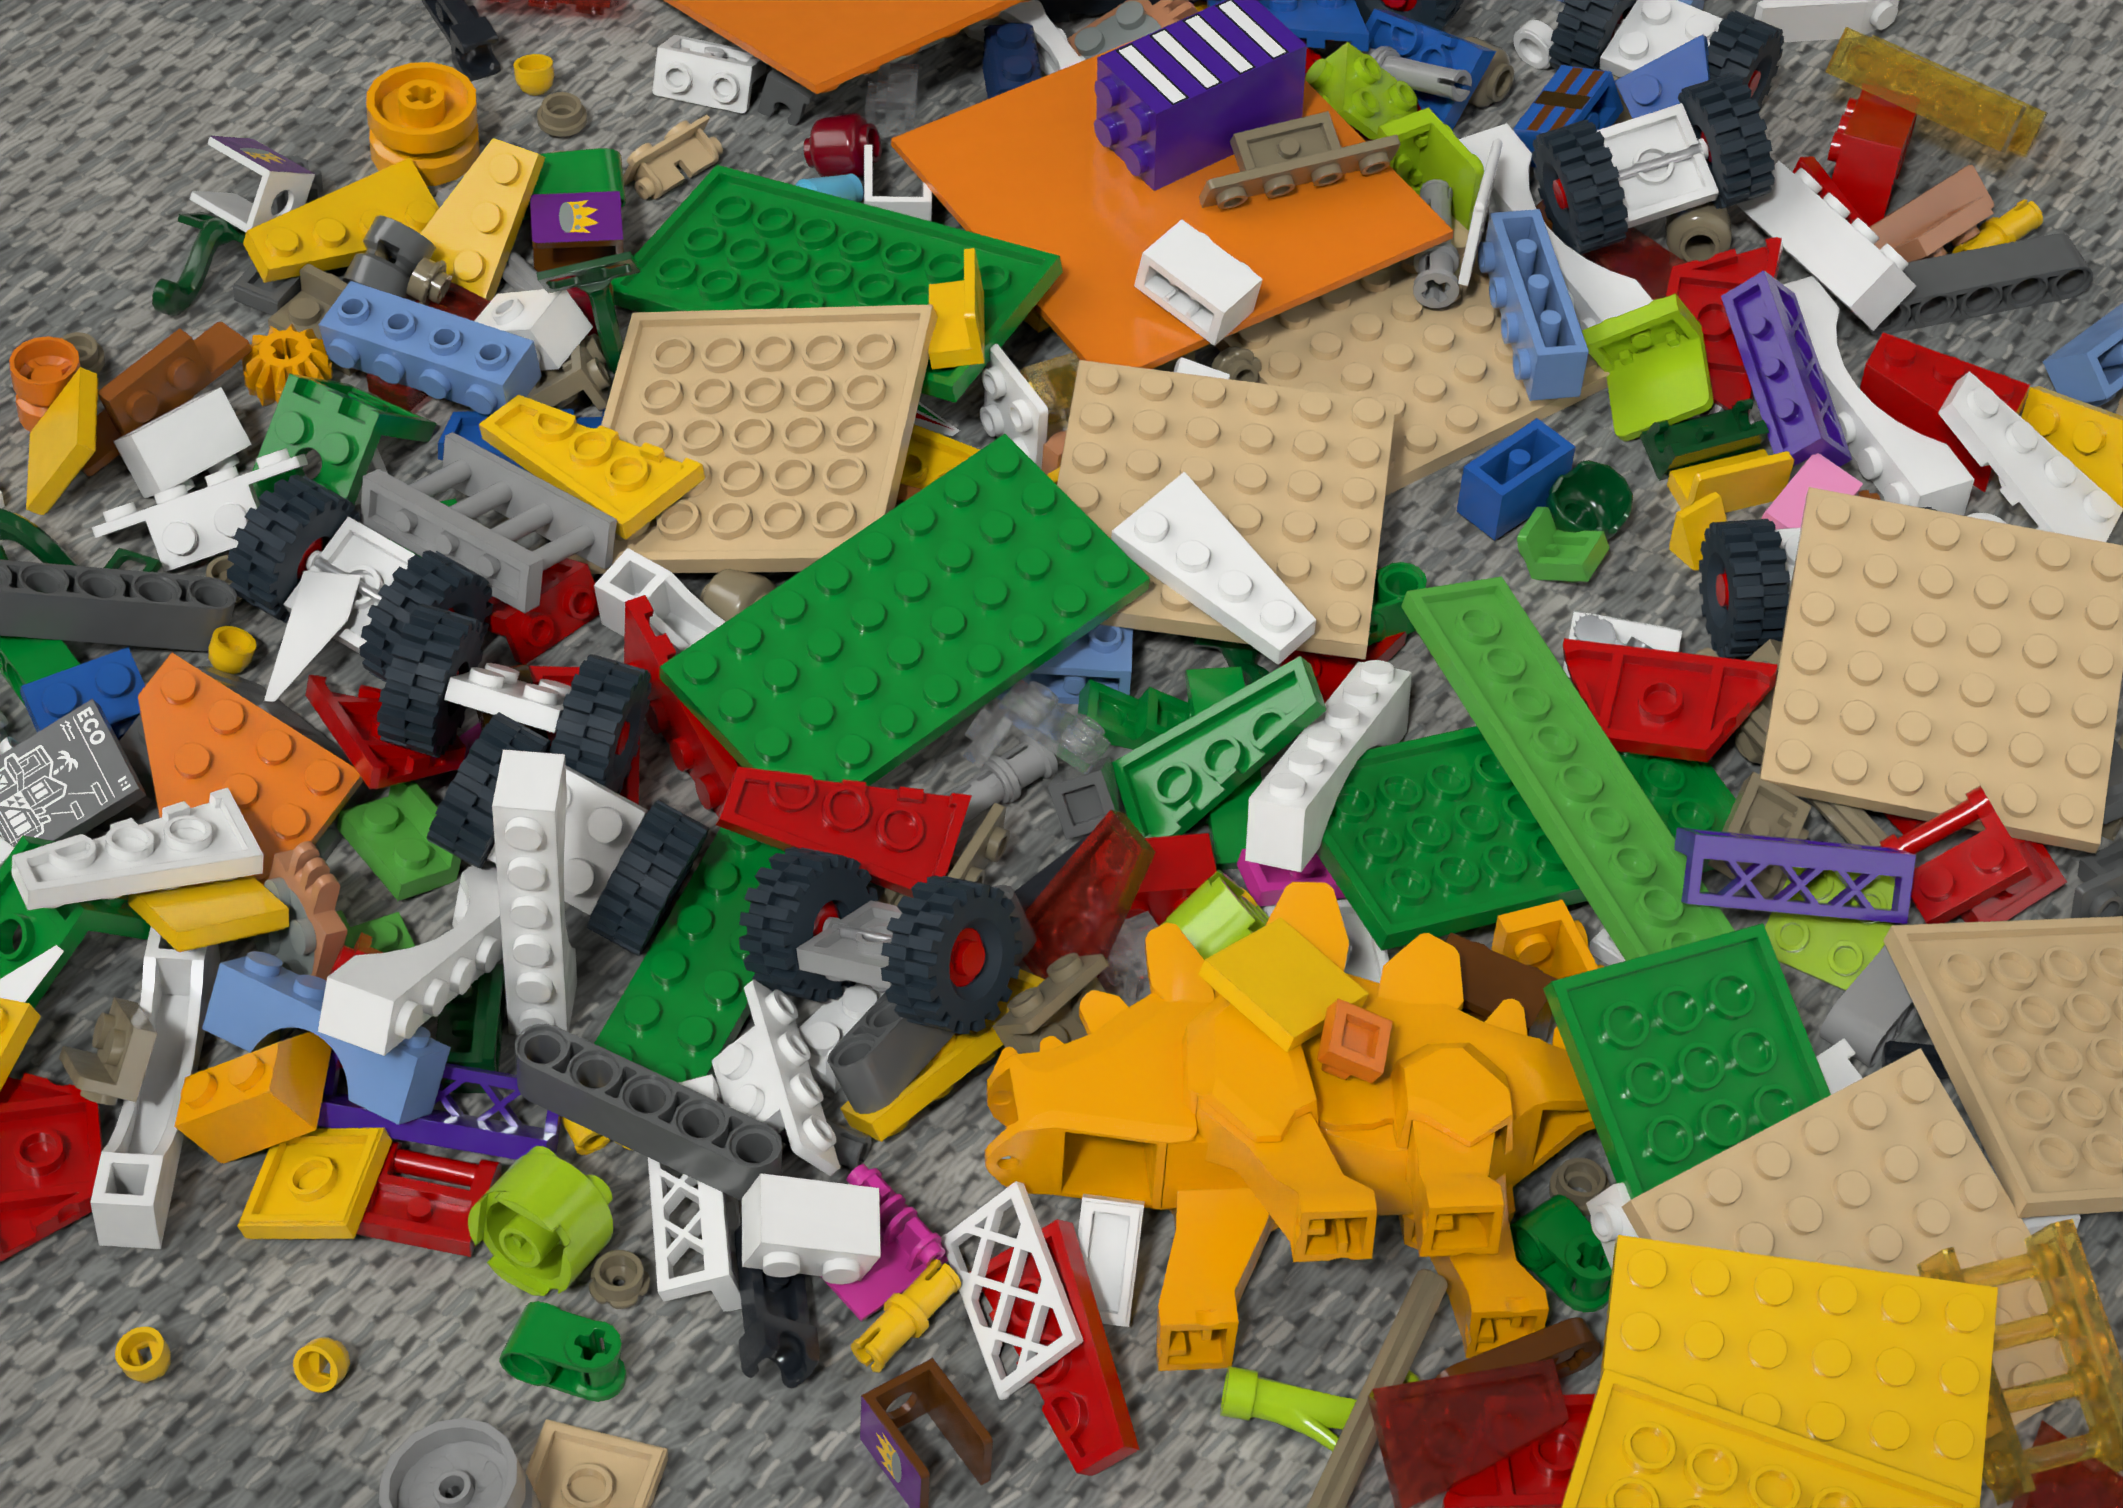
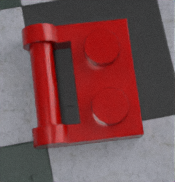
M1981 786L1965 794L1967 800L1899 838L1892 834L1879 842L1882 847L1897 848L1915 855L1978 819L1984 826L1985 830L1921 866L1914 868L1911 898L1926 924L1946 923L2033 875Z
M392 1141L356 1235L471 1257L475 1244L468 1228L469 1213L475 1203L501 1177L502 1164L501 1162L481 1159L479 1164L404 1150L400 1142ZM396 1173L470 1187V1190L396 1176Z

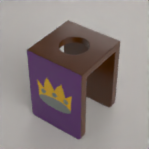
M620 191L534 194L531 196L534 269L537 272L624 253ZM618 264V265H614V266H610V267H605V268L612 269V268L624 266V264Z
M933 1358L861 1395L860 1440L910 1508H928L930 1474L898 1428L926 1413L934 1421L979 1484L983 1485L991 1480L993 1439ZM912 1392L910 1398L901 1407L894 1411L886 1412L894 1400L906 1393Z

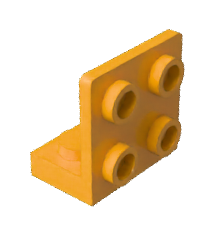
M1563 899L1498 915L1491 950L1522 964L1537 967L1545 974L1557 979L1604 967L1602 964H1596L1588 948V938L1584 926L1579 920H1573Z

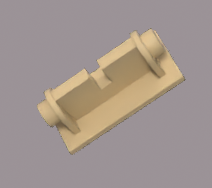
M705 115L692 124L687 120L682 121L674 126L660 143L655 146L645 143L637 148L627 159L629 166L623 176L624 186L635 180L636 192L642 199L646 200L649 197L658 199L663 194L683 183L685 178L675 167L676 165H679L687 176L692 178L716 164L719 160V155L723 153V148L717 138H708L703 132L710 117Z

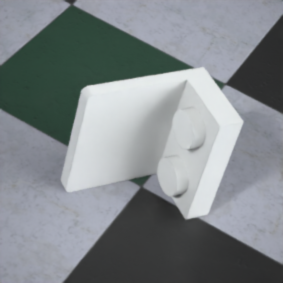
M995 344L990 348L991 360L986 365V368L982 370V382L985 388L984 407L980 409L982 425L991 437L997 436L999 438L1006 434L1042 470L1043 444L1055 433L1067 430L1068 422L1044 394L1039 386L1032 388L1000 346Z

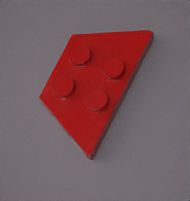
M1779 237L1766 239V246L1740 254H1737L1734 248L1717 253L1708 260H1693L1672 266L1666 297L1676 294L1702 325L1713 402L1725 410L1732 409L1737 401L1748 398L1753 399V391L1721 296L1762 271H1766L1777 279L1783 249L1782 238Z
M1566 638L1563 641L1564 660L1574 687L1616 751L1708 762L1775 686L1778 665L1772 663Z
M319 675L308 676L305 696L369 789H379L456 770L463 762L466 746L457 734L453 744H449L448 750L444 755H440V758L380 740L381 736L378 735L377 731L380 722H377V712L382 706V702H379L382 689L361 685L358 697L330 691L326 685L327 677Z
M24 1073L21 1080L8 1077L0 1091V1262L92 1212L90 1202L103 1150L99 1103L82 1097L80 1095L81 1089L76 1088L75 1085H56L47 1078Z
M1595 1394L1486 1397L1476 1420L1472 1437L1468 1440L1461 1456L1454 1480L1443 1499L1442 1508H1561Z

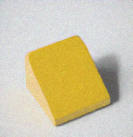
M1716 491L1676 512L1669 550L1695 571L1699 570V560H1703L1700 549L1702 541H1706L1704 536L1706 528H1710L1709 524L1712 522L1727 521L1722 498Z

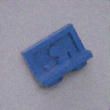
M129 647L22 685L20 695L37 732L93 699L101 706L118 741H120L140 715L138 694L145 687V684Z

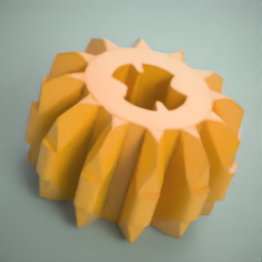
M293 323L287 330L279 331L270 326L267 336L253 335L250 345L252 351L242 358L245 386L248 388L249 395L259 398L262 407L270 405L275 401L278 404L289 373L330 381L333 377L332 362L326 354L323 339H318L315 336L313 328L298 332Z

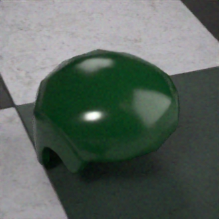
M1590 460L1581 461L1565 475L1561 474L1549 489V496L1546 498V507L1550 510L1557 530L1573 533L1604 531L1607 540L1613 537L1624 525L1631 514L1633 493L1626 479L1609 465Z

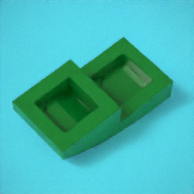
M1090 679L1079 692L1076 733L1096 741L1134 750L1190 718L1188 702L1152 687H1149L1137 699Z

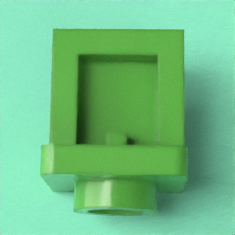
M1536 507L1517 536L1519 553L1524 557L1531 578L1535 580L1588 582L1610 548L1604 531H1581L1574 533L1557 530L1548 507Z

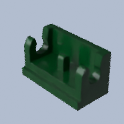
M1750 398L1736 402L1732 409L1669 425L1667 420L1654 422L1649 430L1643 431L1640 438L1659 481L1668 479L1672 470L1757 451L1767 437V434H1769V430L1764 420L1750 424L1748 411L1753 407V400Z
M496 964L491 972L482 974L470 985L472 987L468 988L464 994H458L438 1015L436 1041L451 1047L446 1063L499 1072L506 1006L504 964ZM446 1078L441 1079V1083L445 1088L456 1081ZM465 1082L451 1093L486 1092L480 1084Z

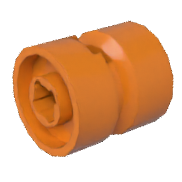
M51 336L33 338L19 345L9 359L13 389L16 393L18 418L26 430L32 431L81 367L78 351L73 344L62 338Z

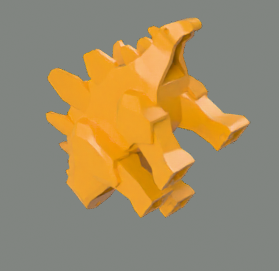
M1292 882L1288 884L1266 925L1280 917L1283 918L1345 972L1349 939L1334 889L1324 882ZM1168 922L1150 930L1145 938L1144 947L1151 994L1128 1007L1117 995L1091 990L1082 998L1079 1007V1017L1088 1035L1066 1044L1054 1036L1045 1037L1040 1042L1039 1052L1018 1054L1013 1047H1005L1001 1051L994 1070L987 1079V1105L993 1117L1006 1126V1129L985 1149V1167L1002 1185L1009 1187L1015 1181L1024 1183L1028 1194L1058 1195L1082 1199L1083 1194L1144 1201V1208L1169 1209L1172 1213L1175 1235L1158 1303L1156 1335L1158 1371L1221 1369L1232 1366L1239 1324L1237 1306L1272 1231L1280 1228L1290 1241L1293 1262L1330 1261L1336 1258L1352 1260L1372 1259L1377 1215H1399L1404 1245L1417 1249L1419 1257H1430L1438 1275L1446 1279L1448 1284L1446 1292L1462 1336L1465 1358H1471L1545 1328L1549 1311L1545 1288L1516 1260L1510 1230V1223L1515 1214L1512 1187L1583 1132L1596 1127L1558 1027L1554 1029L1552 1045L1540 1038L1527 1036L1524 1008L1519 1001L1512 998L1503 1000L1485 1022L1462 1012L1464 999L1459 953L1454 946L1430 933H1423L1417 936L1384 964L1380 983L1347 974L1369 993L1362 1008L1393 1021L1384 1072L1372 1084L1352 1075L1343 1080L1321 1070L1323 1063L1317 1061L1322 1032L1288 1052L1284 1051L1198 975L1204 962L1203 957L1176 924ZM1011 1156L1010 1159H1002L1003 1157Z

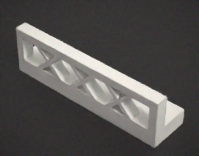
M712 1074L679 1082V1084L723 1104L719 1086ZM648 1157L657 1289L663 1302L711 1290L723 1312L742 1309L734 1235L735 1230L740 1226L738 1199L685 1174L678 1179L666 1172V1165ZM696 1183H698V1189L694 1188ZM667 1186L671 1188L668 1193H667ZM687 1197L698 1203L700 1210L687 1226L681 1229L669 1222V1215ZM701 1233H702V1240H700V1239L698 1238V1236H699ZM689 1247L704 1256L705 1270L674 1277L673 1266Z

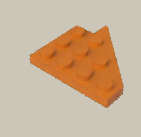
M174 653L168 656L138 694L139 709L159 818H162V809L164 807L183 801L190 808L209 803L211 792L228 787L263 853V873L252 875L262 885L265 884L266 880H269L275 853L294 850L297 845L306 841H311L315 845L363 782L355 767Z

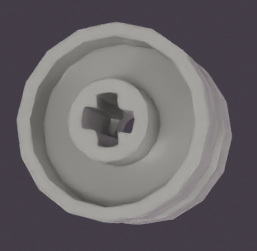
M468 1418L438 1421L411 1434L391 1454L380 1477L379 1504L381 1508H541V1503L508 1438L489 1423Z

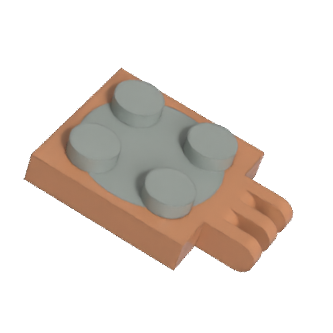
M1127 0L1073 34L1067 40L1078 56L1089 59L1153 33L1198 11L1189 0H1160L1154 5L1149 0Z
M306 841L297 845L294 850L275 853L269 880H266L264 884L271 893L289 908V927L256 935L254 940L259 952L278 957L282 961V967L298 975H312L327 981L334 962L345 943L348 929L335 911L340 884L333 874H329L330 868L325 860L319 857L320 853L314 843Z

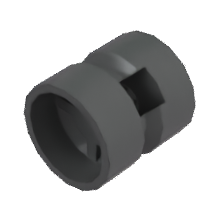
M377 215L363 240L367 251L355 254L342 281L346 284L353 281L409 299L410 296L407 295L406 291L414 269L424 257L431 259L436 247L426 237L412 228L391 218ZM390 257L396 259L395 264L388 261Z

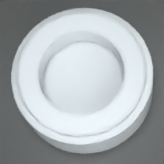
M1538 20L1526 22L1515 32L1513 38L1514 47L1519 57L1536 69L1544 70L1550 67L1549 61L1551 57L1549 56V48L1554 43L1551 41L1553 30L1547 24Z

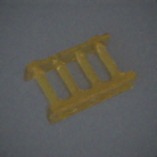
M1845 27L1825 71L1832 76L2004 153L2006 150H2010L2025 158L2028 156L2048 114L2041 109L1876 35L1870 37L1849 27Z
M2073 1219L2051 1223L2025 1238L2024 1242L2027 1248V1253L1961 1269L1954 1247L1940 1250L1916 1265L1919 1277L1991 1287L2034 1278L2039 1282L2048 1309L2047 1313L1995 1325L1993 1352L2054 1337L2060 1343L2069 1369L2068 1373L2002 1389L1992 1362L1982 1478L1988 1488L1993 1491L1997 1506L2010 1503L2035 1491L2036 1488L2031 1474L2093 1458L2101 1462L2106 1478L2123 1473V1362ZM2074 1397L2080 1401L2089 1427V1433L2022 1450L2010 1413Z

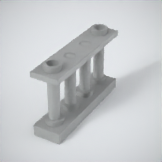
M453 432L445 435L443 467L409 485L380 469H376L363 476L361 524L421 557L423 551L429 550L434 553L438 551L486 578L489 582L487 586L492 588V596L523 613L532 610L540 604L543 571L566 558L577 554L603 569L612 566L617 519ZM450 488H454L469 496L450 507L432 498ZM492 509L510 518L492 529L473 520ZM532 532H536L551 540V542L534 551H530L515 543L518 539Z

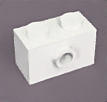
M1181 219L1142 253L1134 286L1215 346L1254 311L1263 279L1254 273L1248 265L1239 262L1216 245L1206 234L1197 231Z
M545 289L496 294L475 320V322L533 340L540 371L559 369L593 328L567 290L547 293Z
M222 387L203 393L113 441L144 498L185 484L188 491L195 487L191 477L206 469L211 475L233 467L240 462L236 453L252 445Z
M761 1173L742 1197V1267L763 1269L766 1275L772 1277H790L796 1274L822 1276L824 1281L832 1284H849L857 1280L861 1281L881 1257L879 1188Z

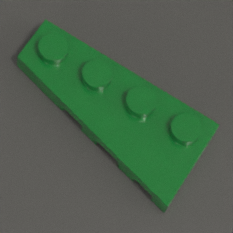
M1299 656L1113 761L1112 765L1134 839L1183 835L1321 716L1327 709L1311 664Z

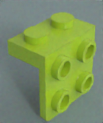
M1349 42L1326 59L1317 60L1310 67L1305 77V80L1349 125H1352L1369 139H1377L1378 126L1417 112L1418 100L1413 89L1406 82L1397 81L1395 77L1380 67L1372 56L1363 54Z
M1429 107L1378 126L1377 139L1398 135L1401 145L1390 162V166L1419 196L1422 185L1427 181L1433 179L1446 181L1449 184L1448 188H1452L1451 215L1469 231L1475 202L1484 174L1481 160L1459 141L1452 129L1447 124H1444Z
M1676 294L1653 300L1645 306L1617 317L1605 319L1599 324L1582 330L1589 354L1604 372L1610 373L1606 377L1614 432L1620 440L1626 442L1640 437L1641 433L1649 430L1654 422L1667 420L1669 425L1706 412L1712 407L1713 394L1702 325Z
M1792 867L1798 876L1808 869ZM1823 870L1805 885L1820 903H1828L1846 888L1832 870ZM1847 872L1853 881L1862 874ZM1878 875L1860 891L1872 907L1891 909L1895 878ZM1788 878L1783 889L1791 883ZM1799 892L1789 899L1805 901ZM1853 897L1844 904L1860 906ZM1772 912L1765 929L1778 962L1846 991L1885 946L1883 940L1890 927L1896 923Z

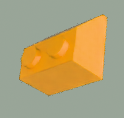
M307 1032L187 1076L184 1079L174 1127L219 1163L223 1164L313 1132L317 1129L332 1048L318 1035Z

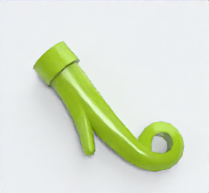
M1228 1366L1222 1393L1220 1416L1247 1421L1251 1417L1271 1421L1302 1433L1333 1452L1339 1437L1328 1428L1343 1430L1357 1399L1340 1397L1259 1377L1258 1371ZM1410 1369L1400 1388L1404 1392L1405 1398L1397 1403H1393L1381 1431L1398 1428L1413 1421L1423 1408L1425 1400L1424 1386L1419 1377Z

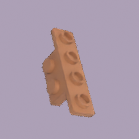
M1968 165L1874 223L1869 228L1880 238L1874 244L1879 250L1887 243L1907 262L1943 256L1947 254L1944 245L1948 242H1951L1953 247L1980 233L1976 224L1994 214L1992 211L1994 202L1975 167Z

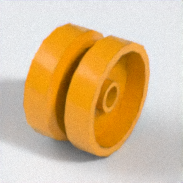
M416 62L390 68L373 81L367 91L366 108L368 126L370 128L371 159L379 171L411 157L426 186H438L451 182L468 172L480 156L476 89L466 75L450 66L434 62Z

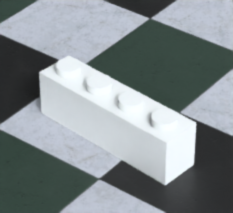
M1778 161L1775 164V170L1771 171L1775 177L1774 185H1771V192L1738 203L1737 205L1769 237L1782 238L1783 249L1874 331L1916 287L1903 272L1909 263L1887 243L1879 250L1874 244L1880 238L1858 217L1852 224L1845 220L1851 212L1830 192L1823 199L1818 196L1817 193L1823 187L1803 168L1800 167L1794 174Z

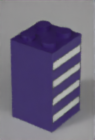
M1224 0L1097 57V81L1095 82L1097 112L1096 120L1094 121L1096 136L1104 147H1109L1125 162L1128 170L1133 175L1139 176L1153 191H1156L1233 155L1234 152L1230 144L1233 134L1302 118L1307 45L1258 0Z

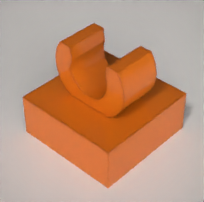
M1338 998L1326 1011L1317 1061L1323 1063L1321 1070L1343 1080L1352 1075L1372 1084L1384 1072L1393 1021Z

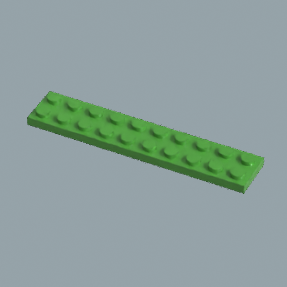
M1503 577L1407 591L1401 606L1624 959L1626 961L1735 931L1720 907L1681 902L1687 857L1685 854L1674 850V837ZM1701 880L1700 892H1709Z

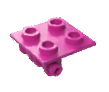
M861 1164L852 1170L847 1177V1182L851 1185L879 1188L881 1257L861 1281L857 1280L849 1284H832L825 1281L861 1322L884 1307L883 1304L893 1293L902 1294L930 1265L933 1259L940 1260L941 1266L944 1263H948L940 1235L936 1232L932 1233L917 1216L918 1212L914 1207H908L905 1203L906 1199L901 1194H896L881 1178L882 1173L877 1168L869 1169L865 1164Z

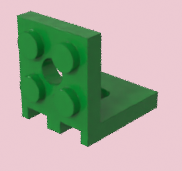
M289 373L257 458L286 448L290 458L303 454L306 456L308 452L315 449L321 456L322 467L319 474L311 480L355 505L362 487L363 476L367 474L381 435L429 442L436 423L350 384ZM257 461L252 471L259 469ZM303 466L254 483L253 487L258 500L266 490L274 493V483L284 479L289 482V478L292 475H299L302 478L306 476Z
M23 835L0 868V979L56 945L64 951L25 1003L31 1004L35 1009L88 931L148 940L151 926L129 906L128 895H122L115 899H97L65 904L57 908L27 910L12 877V856L57 841ZM20 925L22 940L20 946L15 951L13 936L15 930Z

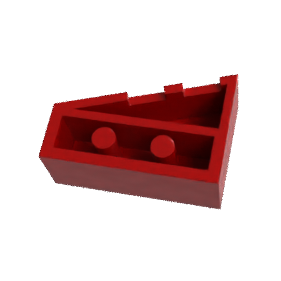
M1865 83L1859 98L1850 97L1848 100L1845 114H1842L1838 130L1834 133L1827 160L1836 162L1832 180L1864 219L1863 222L1870 227L1884 218L1886 209L1889 207L1892 198L1891 190L1895 179L1899 177L1922 98Z
M1883 332L1866 362L1860 390L1874 405L1897 422L1921 435L1947 444L1974 478L1973 485L1986 492L1995 471L1990 465L1981 467L1938 412L1956 381L1969 371L2020 417L2030 385Z

